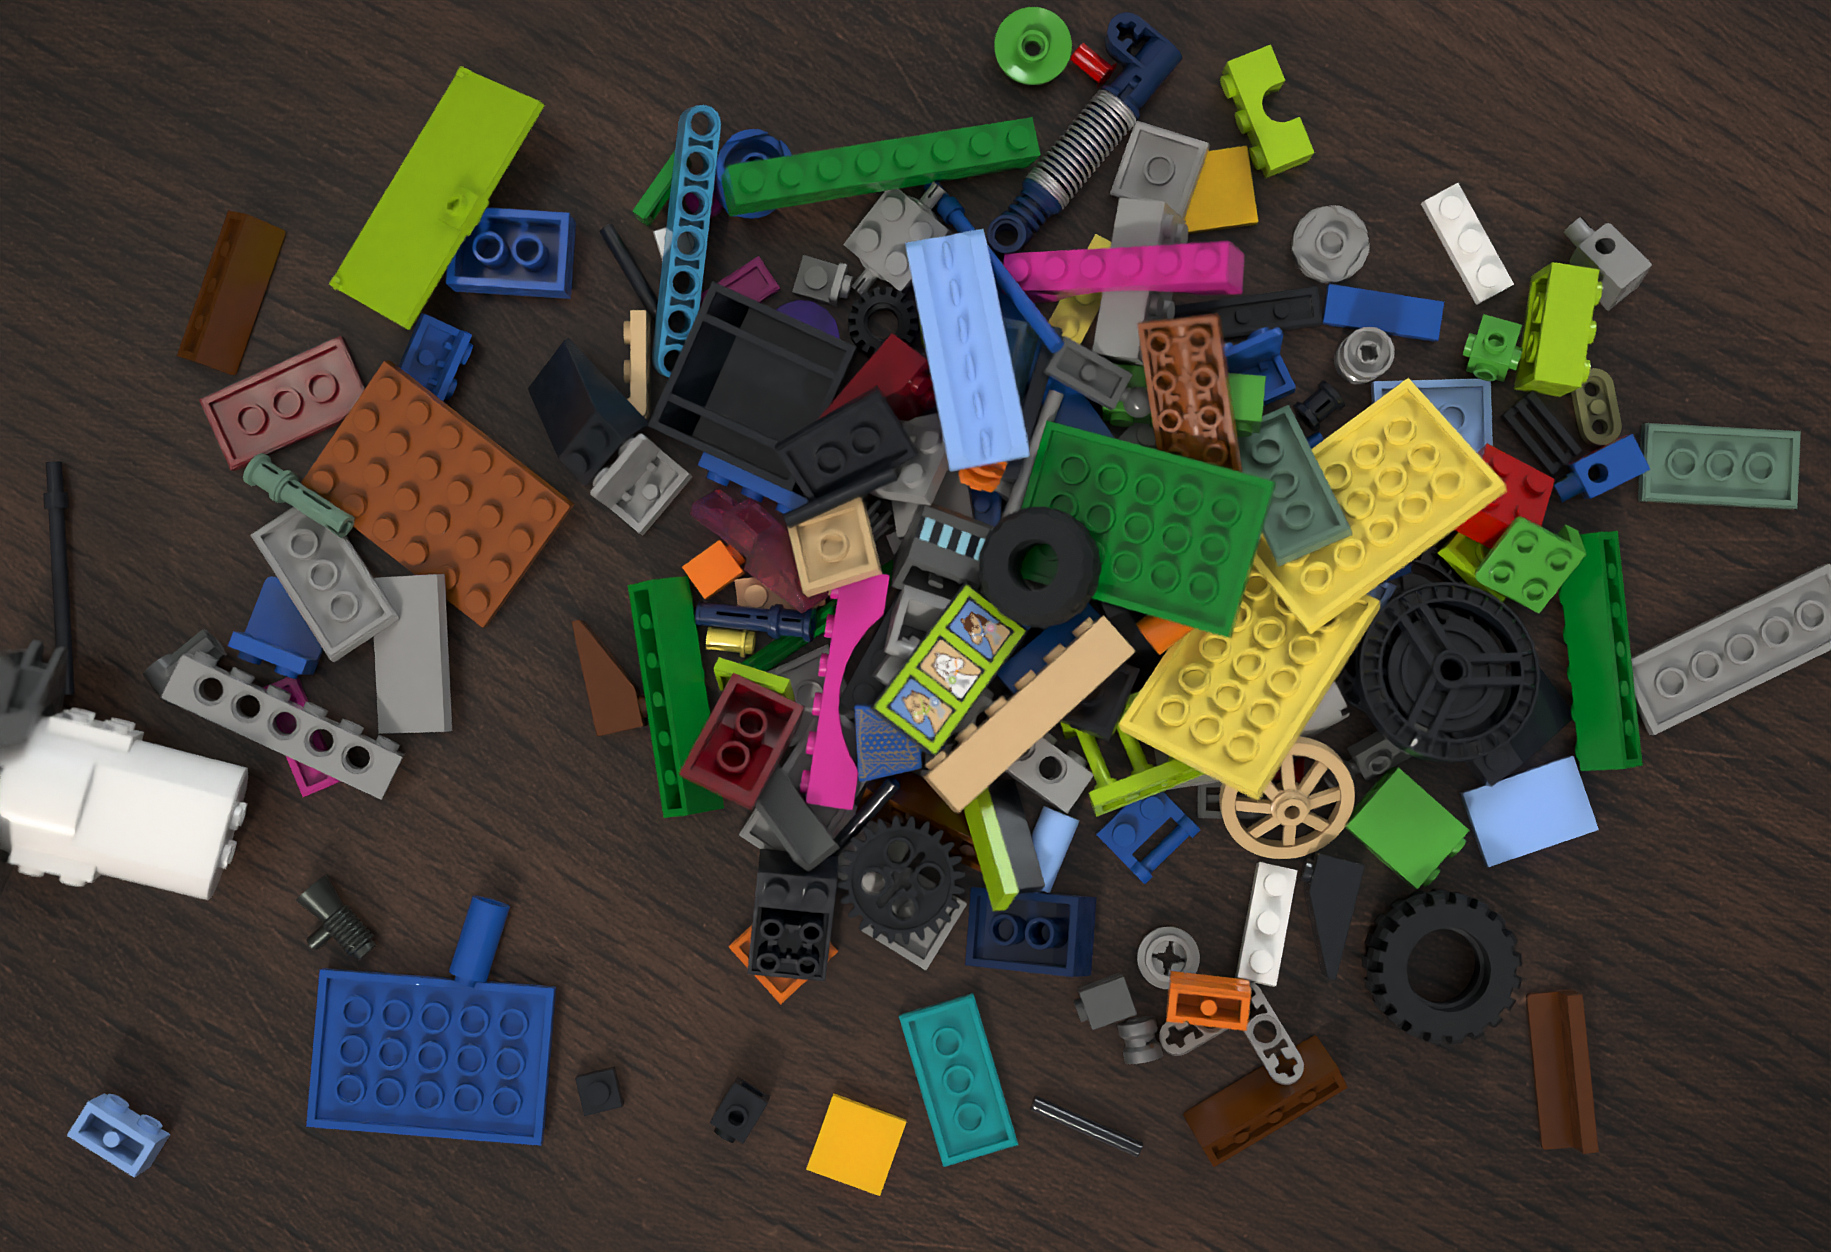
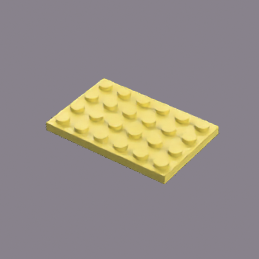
M1407 378L1311 449L1351 527L1352 535L1278 567L1262 534L1253 565L1311 635L1505 493L1507 489L1504 482L1415 384Z
M1253 565L1232 637L1227 638L1195 628L1168 648L1119 722V727L1121 731L1258 801L1380 610V600L1365 594L1310 635Z

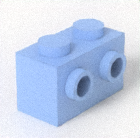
M104 1093L87 1102L67 1136L129 1175L136 1177L151 1167L170 1134L161 1129L162 1124L157 1119L145 1114L140 1116L128 1108L129 1103L115 1094L106 1095Z

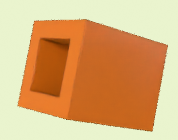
M718 540L682 566V568L704 599L709 600L733 583L735 579L745 574L740 565L746 562V560L733 543L726 547L723 541Z

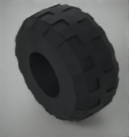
M1043 506L1026 507L1014 513H1009L991 528L985 537L982 549H980L978 575L985 592L984 594L999 613L1019 624L1032 627H1048L1067 622L1075 615L1080 614L1088 606L1087 604L1095 595L1099 586L1101 562L1096 541L1080 521L1058 509ZM1044 543L1050 544L1056 552L1058 559L1057 574L1048 586L1033 591L1024 582L1021 573L1022 561L1027 552L1033 547Z

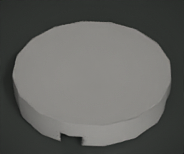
M1330 205L1313 209L1298 222L1292 235L1291 253L1295 264L1306 277L1319 283L1336 284L1349 279L1364 265L1369 254L1368 231L1365 223L1355 212L1342 206Z

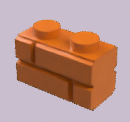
M1170 971L1166 1021L1176 1023L1188 1021L1189 1024L1247 1031L1251 999L1250 981Z

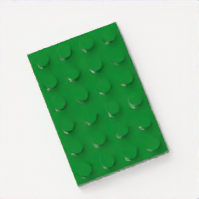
M1047 420L1021 508L1043 506L1058 509L1073 516L1089 530L1088 532L1091 537L1096 541L1101 562L1099 586L1092 597L1093 599L1231 638L1277 483ZM1044 543L1033 547L1027 552L1022 561L1021 573L1024 579L1049 585L1057 574L1058 559L1056 552L1050 544Z

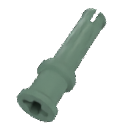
M260 453L256 455L246 466L243 474L244 482L250 486H259L268 492L269 498L276 503L286 502L340 538L345 537L351 531L355 522L353 521L355 518L303 486L294 472L280 469L271 463V458L266 454Z

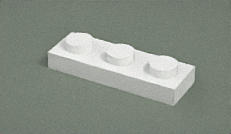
M1459 183L1421 203L1476 305L1514 285Z
M1262 862L1256 864L1235 978L1272 987L1277 985L1298 870Z

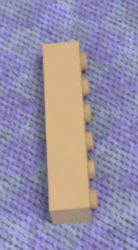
M1105 616L1095 621L1090 617L1085 619L1072 631L1076 638L1069 645L1064 647L1059 643L1043 657L1047 664L1037 674L1032 670L1024 674L1014 684L1018 690L1007 701L1003 696L999 697L984 711L988 715L984 722L978 727L972 722L955 737L959 744L947 754L942 749L936 757L930 759L925 764L929 771L923 778L954 812H960L1136 652Z

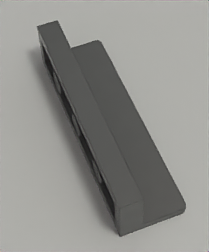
M778 765L754 806L793 860L810 872L840 847L810 806L805 803V799L780 765Z

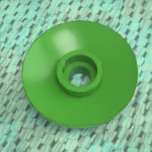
M1026 7L1011 13L1001 23L995 36L994 51L999 66L1011 79L1022 84L1039 85L1055 79L1065 69L1071 56L1072 39L1068 27L1058 15L1044 8ZM1029 44H1035L1039 47L1040 52L1035 56H1031L1026 53L1025 48Z

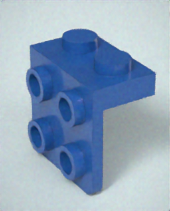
M1268 327L1260 328L1252 332L1246 341L1234 346L1232 343L1224 344L1228 373L1266 376L1263 406L1295 393L1296 386L1280 355L1283 333L1280 327L1271 330Z
M273 576L265 580L245 632L233 631L228 644L229 647L239 650L238 658L260 665L262 660L276 665L274 669L276 673L293 679H297L298 674L314 675L323 652L322 646L277 577Z

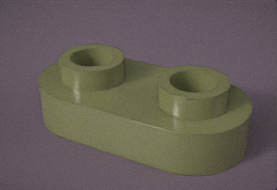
M1592 368L1586 383H1582V387L1572 391L1571 395L1581 438L1591 446L1602 447L1619 437L1622 423L1612 378L1607 372ZM1587 383L1594 385L1596 389L1594 396L1586 394L1585 385ZM1594 421H1599L1603 425V432L1601 434H1596L1593 431L1592 425Z

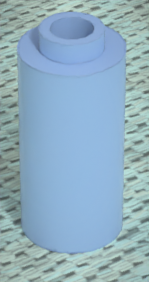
M1043 806L1031 838L1045 883L1042 891L1050 893L1080 820L1047 806Z

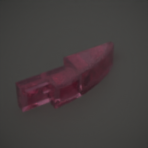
M717 489L693 502L690 515L747 557L744 570L799 612L804 613L828 597L829 591L810 597L803 593L789 533L754 500L749 498L739 504L722 490Z

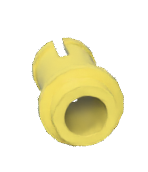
M709 626L706 636V650L712 649L740 653V657L745 658L746 654H754L756 632Z

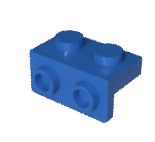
M421 313L398 367L439 399L448 401L452 397L457 385V379L454 376L459 364L464 365L471 354L473 344L469 343L472 334Z

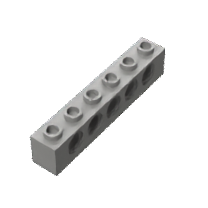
M913 635L909 640L905 637L898 638L900 641L915 646L921 641ZM887 653L872 674V677L887 686L906 659ZM986 688L953 732L954 736H957L972 722L976 726V718L979 713L985 711L993 703L991 699L994 694ZM1047 732L1004 772L1059 812L1068 813L1094 775L1086 769L1088 762L1072 750H1069L1067 754L1054 746L1057 739ZM1050 756L1056 763V771L1050 778H1044L1039 771V765L1045 757Z
M196 650L194 655L189 653L182 654L161 698L376 798L383 799L405 755L398 751L400 744L381 735H378L376 740L362 734L364 728L350 720L342 718L341 722L337 723L325 717L328 712L326 709L306 701L304 707L289 700L292 694L277 686L270 684L268 689L262 688L253 683L255 679L253 675L233 667L231 672L217 667L218 659L204 652ZM208 678H216L223 685V694L218 700L210 699L204 692V683ZM245 695L256 697L260 703V711L254 717L245 715L240 708L241 699ZM281 712L291 713L296 718L297 727L293 733H284L277 727L276 720ZM325 729L332 734L333 745L331 749L320 750L314 745L313 734L316 730ZM354 746L364 747L370 755L368 765L363 767L353 765L349 760L350 749Z

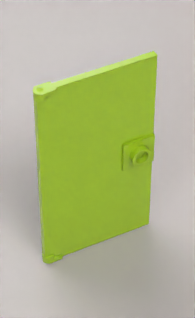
M460 66L454 79L329 285L333 289L341 291L410 330L466 235L470 236L475 226L480 222L482 214L490 203L487 200L545 105L534 98Z

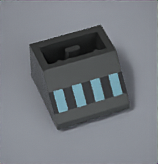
M934 503L931 505L923 504L893 557L892 587L902 590L905 584L950 600L965 582L977 590L981 584L978 575L980 549H982L985 542V537L994 526Z

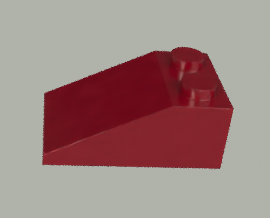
M892 333L818 419L877 385L899 420L910 421L920 417L925 410H930L936 405L928 360Z
M733 673L679 775L752 810L789 747L801 723L804 706Z

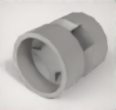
M1363 327L1355 330L1338 345L1335 351L1334 365L1337 373L1345 381L1352 384L1371 382L1391 366L1394 359V345L1391 338L1378 328Z

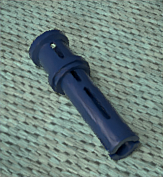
M699 601L696 608L695 621L697 626L705 625L763 631L775 639H780L784 635L803 637L805 642H812L816 632L817 612L816 608L808 607L806 611L785 609L783 604H775L770 609Z

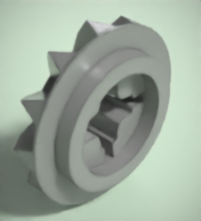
M1174 926L1156 928L1143 937L1137 951L1138 968L1149 983L1158 988L1168 989L1170 971L1196 974L1200 963L1198 946L1194 939L1182 929ZM1169 941H1171L1173 953L1180 958H1184V961L1171 962L1170 967L1167 968V973L1164 974L1165 968L1163 967L1162 960L1152 956V953H1164L1166 947L1169 946Z

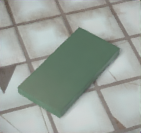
M1289 405L1262 416L1260 433H1252L1248 437H1238L1242 472L1277 483L1262 534L1278 567L1352 535L1351 527Z
M1658 423L1641 424L1640 449L1651 470L1639 475L1638 501L1797 509L1801 431Z

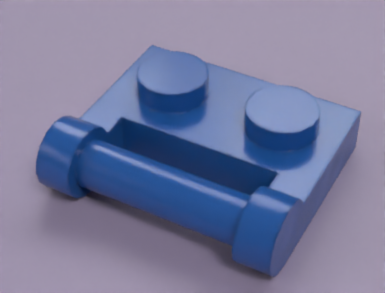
M1160 792L1123 806L1095 834L1146 884L1153 877L1151 873L1189 836L1193 838L1200 829L1164 792ZM1171 817L1178 826L1139 862L1132 854Z

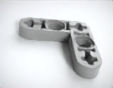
M1250 982V989L1255 993V996L1251 998L1252 1005L1256 1011L1263 1006L1267 1013L1256 1015L1247 1025V1031H1244L1275 1082L1281 1085L1296 1083L1304 1071L1302 1057L1261 989L1256 983ZM1186 1021L1184 1023L1166 1022L1160 1030L1159 1040L1167 1053L1181 1056L1228 1029L1218 1027L1208 1029L1201 1025H1195L1203 1036L1195 1039L1194 1032H1191L1184 1037L1185 1045L1179 1048L1175 1043L1168 1045L1166 1042L1171 1037L1169 1030L1175 1027L1180 1032L1190 1027V1025ZM1261 1021L1271 1022L1277 1030L1275 1039L1269 1043L1259 1042L1253 1034L1256 1024ZM1284 1040L1288 1047L1281 1048L1280 1051L1287 1061L1291 1059L1296 1061L1297 1064L1293 1067L1294 1075L1288 1077L1285 1073L1278 1075L1275 1069L1279 1066V1061L1273 1053L1269 1058H1266L1263 1051L1274 1049Z

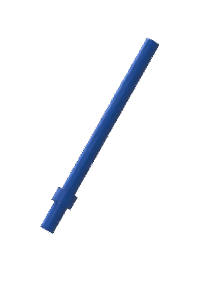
M936 182V184L944 190L939 182ZM932 183L924 185L925 191L928 190ZM947 192L944 193L936 205L938 206L937 212L948 225L952 224L958 233L976 230L964 215L965 209L956 197H950ZM987 244L993 276L996 282L1052 353L1061 350L1064 346L1063 340Z

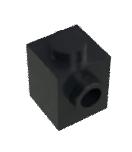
M737 1076L710 1121V1124L716 1127L714 1132L730 1143H734L735 1140L744 1143L767 1106L770 1096Z

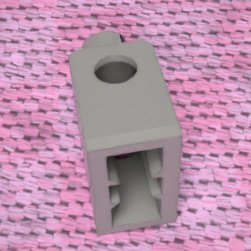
M1580 217L1564 231L1567 238L1576 246L1569 261L1570 265L1599 269L1598 282H1602L1603 285L1599 302L1607 311L1638 288L1652 266L1650 261L1610 223H1606L1597 231H1594Z

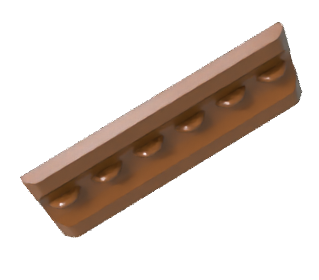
M1213 314L1138 322L1137 327L1157 450L1243 473L1219 315Z

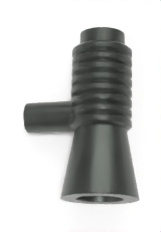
M327 875L316 881L295 900L323 922V925L307 938V943L312 949L318 950L333 937L340 944V947L344 948L345 952H348V956L354 955L357 960H360L376 946L372 940L374 935L370 934V931L366 929L362 921H359L355 913H352L349 906L342 903Z

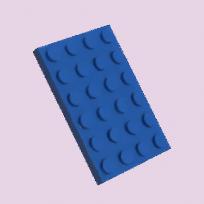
M333 968L320 969L306 1127L541 1146L544 1142L557 986L487 981L486 983L476 982L475 988L454 982L455 978Z

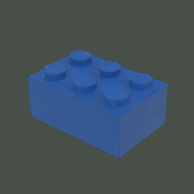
M486 208L480 222L475 226L470 236L466 235L449 263L446 284L455 292L571 299L576 221L570 213Z

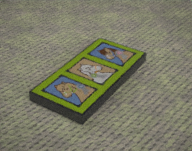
M967 582L963 583L870 707V710L932 758L936 757L1028 630L1021 624L999 613L985 596Z

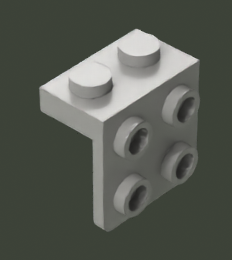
M640 433L636 438H629L621 446L618 452L619 458L610 468L606 467L598 473L593 481L594 487L590 494L643 536L693 476L665 454L644 434Z

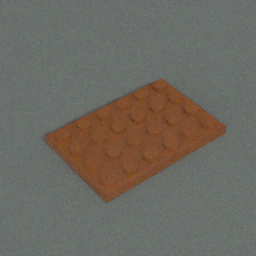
M391 360L382 363L301 482L306 488L355 518L353 520L355 521L354 528L414 575L445 574L446 600L482 628L489 625L575 505Z

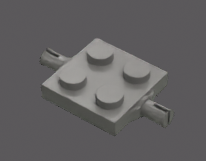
M932 182L920 200L907 196L900 189L887 190L882 194L843 244L859 257L862 265L866 268L855 283L851 285L853 289L863 294L870 289L878 278L889 282L904 294L912 286V279L905 243L953 234L938 221L932 211V208L946 191L935 182Z

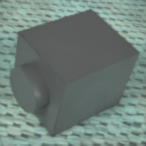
M1121 972L1077 987L1080 998L1073 1000L1081 1023L1088 1020L1092 1030L1137 1015Z

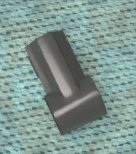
M202 629L173 654L170 653L161 657L144 671L143 676L160 697L182 654L189 653L194 655L195 651L198 650L218 659V662L227 656L222 644L206 629ZM163 699L168 706L173 704Z

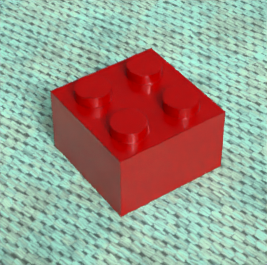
M1487 443L1477 454L1504 482L1507 491L1454 530L1492 549L1513 520L1518 517L1526 518L1542 526L1555 479Z

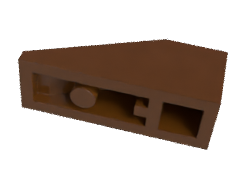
M571 621L597 737L648 726L646 721L648 714L645 695L640 694L637 684L585 621Z

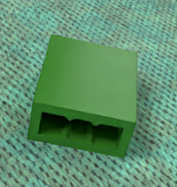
M1392 767L1382 775L1353 808L1351 817L1344 827L1406 884L1415 889H1418L1421 885L1426 887L1435 880L1440 873L1438 868L1440 863L1447 855L1452 858L1463 848L1466 843L1463 837L1470 831L1399 767Z

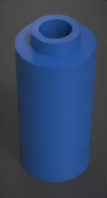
M472 896L449 968V972L455 975L454 982L475 988L476 982H487L509 913V905L483 896Z

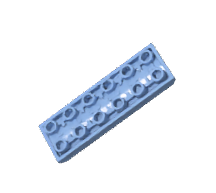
M979 229L945 237L905 243L950 471L1029 457L1028 441L984 230Z

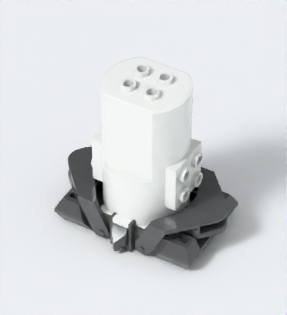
M37 639L31 642L28 650H1L0 897L16 864L20 865L18 871L22 873L43 876L44 872L61 875L59 881L74 886H84L85 882L92 883L103 874L209 900L218 886L223 870L227 868L228 864H231L235 853L237 841L232 840L235 830L237 831L238 827L242 826L248 803L243 802L248 783V768L142 741L144 732L134 730L136 723L111 718V721L105 720L103 722L94 719L96 713L71 707V710H64L61 713L64 701L68 657L67 647H57L48 664L43 663V642Z

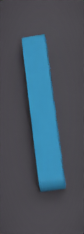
M698 105L686 109L680 115L678 122L652 349V365L659 374L670 377L672 371H668L665 368L664 357L671 350H676L680 354L700 309L721 129L718 113L707 105ZM695 113L703 114L708 121L707 131L703 135L695 133L691 127V120ZM693 152L701 156L703 160V169L697 175L692 174L686 165L688 156ZM688 192L696 195L699 201L697 211L691 215L687 214L682 207V199ZM685 231L689 232L694 239V247L687 254H683L677 246L678 237ZM680 271H684L690 280L688 289L683 293H678L673 287V278ZM679 310L685 317V324L680 331L673 332L668 325V319L673 312Z

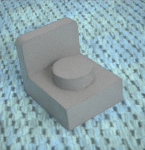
M803 255L792 293L793 295L838 307L840 297L847 299L853 277L847 275V264L840 262L839 265Z

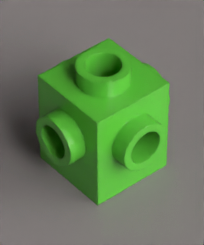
M1484 314L1477 335L1469 333L1463 351V356L1470 357L1466 371L1474 373L1481 380L1504 382L1508 368L1516 370L1523 348L1516 346L1522 325Z

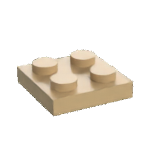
M861 497L790 529L788 528L802 590L807 597L882 574L866 505Z

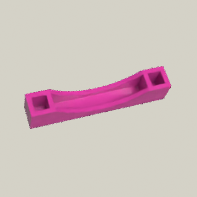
M1230 242L1009 253L1004 254L1003 265L1033 303L1057 302L1077 295L1110 291H1165L1196 295L1242 294L1244 254Z
M880 574L831 590L830 598L838 600L835 615L828 614L824 637L831 638L829 654L821 653L818 676L825 677L823 693L815 692L812 715L819 716L817 732L809 731L806 754L813 755L811 771L803 769L800 793L807 794L805 803L853 810L858 780V766L849 752L842 732L839 711L840 689L846 665L856 645L867 630L884 615L890 575Z

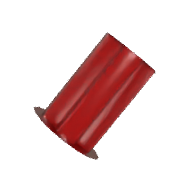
M1085 42L1075 50L1070 58V61L1098 82L1097 88H1100L1109 79L1117 66V63L1111 66L1089 48Z

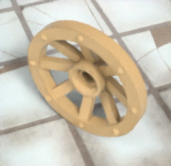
M1300 736L1280 765L1282 782L1274 785L1270 781L1263 793L1268 796L1267 800L1259 799L1257 801L1253 798L1236 797L1238 790L1224 783L1221 785L1219 804L1224 824L1238 844L1256 855L1272 859H1292L1311 854L1333 841L1341 833L1351 817L1355 802V790L1346 764L1327 745L1317 740ZM1292 755L1306 756L1316 760L1300 784L1295 782ZM1327 768H1329L1337 778L1338 786L1309 795ZM1337 801L1327 820L1310 811L1311 809ZM1236 811L1265 813L1269 815L1246 828L1238 819ZM1300 823L1316 829L1305 836L1295 839L1296 825ZM1279 824L1283 825L1282 840L1260 837Z

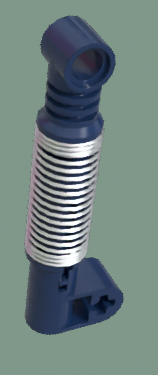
M1129 12L1117 14L1111 19L1107 28L1105 38L1106 51L1112 59L1124 68L1111 85H1104L1097 91L1098 93L1090 100L1091 104H1087L1086 109L1081 110L1082 114L1077 115L1078 120H1073V125L1068 126L1069 130H1065L1064 135L1059 136L1060 141H1055V146L1050 147L1051 151H1047L1046 156L1042 157V162L1037 163L1038 167H1034L1022 182L1020 196L1015 197L1013 200L1014 204L1011 203L1007 207L1008 211H1004L990 223L987 232V244L1000 261H1004V254L1022 253L1026 244L1034 236L1032 232L1036 233L1040 229L1039 225L1042 226L1046 222L1045 217L1049 218L1052 214H1059L1067 206L1069 199L1074 198V194L1078 193V188L1083 187L1082 183L1087 182V178H1090L1091 173L1096 171V167L1100 166V162L1105 161V157L1109 156V152L1114 150L1113 146H1117L1118 141L1122 140V136H1125L1127 131L1131 130V127L1140 118L1139 110L1183 59L1180 51L1168 39L1136 14ZM1127 33L1132 35V39L1126 38L1123 42L1118 39L1119 35L1123 37ZM1142 39L1145 40L1146 44L1133 57L1130 54L1132 45L1136 47ZM1002 231H1010L1014 233L1017 241L1011 246H1002L996 241L995 237Z

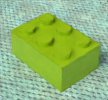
M1552 262L1531 276L1521 341L1523 350L1517 366L1514 390L1534 391L1538 394L1561 397L1581 388L1582 383H1586L1590 373V360L1586 359L1588 344H1592L1595 338L1597 327L1596 321L1592 320L1594 305L1597 306L1599 304L1603 289L1602 282H1598L1599 269Z

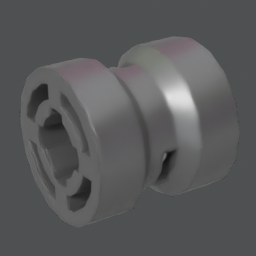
M1155 1016L1132 1018L1117 1024L1119 1036L1124 1039L1126 1045L1123 1050L1125 1064L1145 1063L1163 1057L1161 1044L1155 1039V1032L1158 1029Z

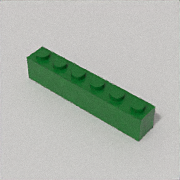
M1618 531L1580 534L1586 555L1559 589V599L1563 606L1565 619L1563 638L1567 644L1569 657L1567 676L1572 686L1573 695L1571 715L1575 721L1577 733L1576 757L1580 762V771L1616 770L1642 766Z
M689 577L654 579L628 585L663 817L686 816L723 809V796L679 775L711 715Z

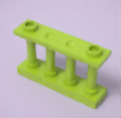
M1139 692L1130 695L1121 719ZM1060 722L1065 740L1078 736L1097 784L1094 786L1095 790L1089 792V797L1096 817L1205 775V773L1172 756L1168 758V762L1156 767L1153 764H1148L1138 739L1121 731L1118 724L1116 729L1131 762L1133 771L1131 772L1132 776L1117 781L1116 778H1111L1095 737Z

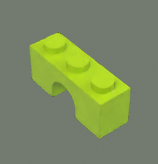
M1268 45L1228 61L1222 71L1223 76L1220 77V82L1228 99L1233 97L1238 110L1235 112V120L1242 134L1247 133L1252 145L1249 148V154L1255 169H1262L1264 177L1268 178L1308 162L1313 156L1314 150L1301 118L1298 117L1287 122H1276L1270 119L1263 110V98L1279 91L1285 82L1272 46Z

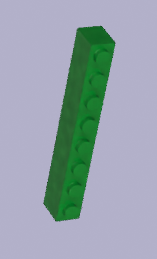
M1029 117L727 165L721 181L729 216L930 184L932 182L936 183L1028 168L1040 156V150L1033 118Z

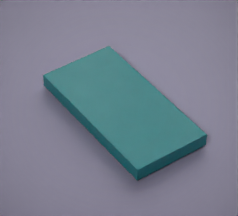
M974 993L900 1014V1023L943 1167L1018 1145Z

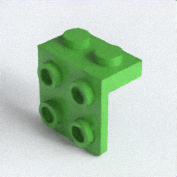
M1518 517L1513 520L1477 567L1475 577L1479 583L1540 613L1571 572L1579 565L1586 552L1579 531L1565 524L1556 535L1526 518Z

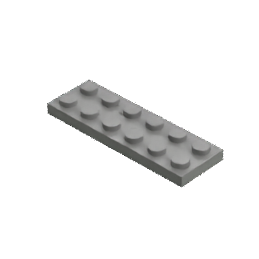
M1823 564L1631 657L1637 711L1649 735H1656L1830 651L1831 564Z

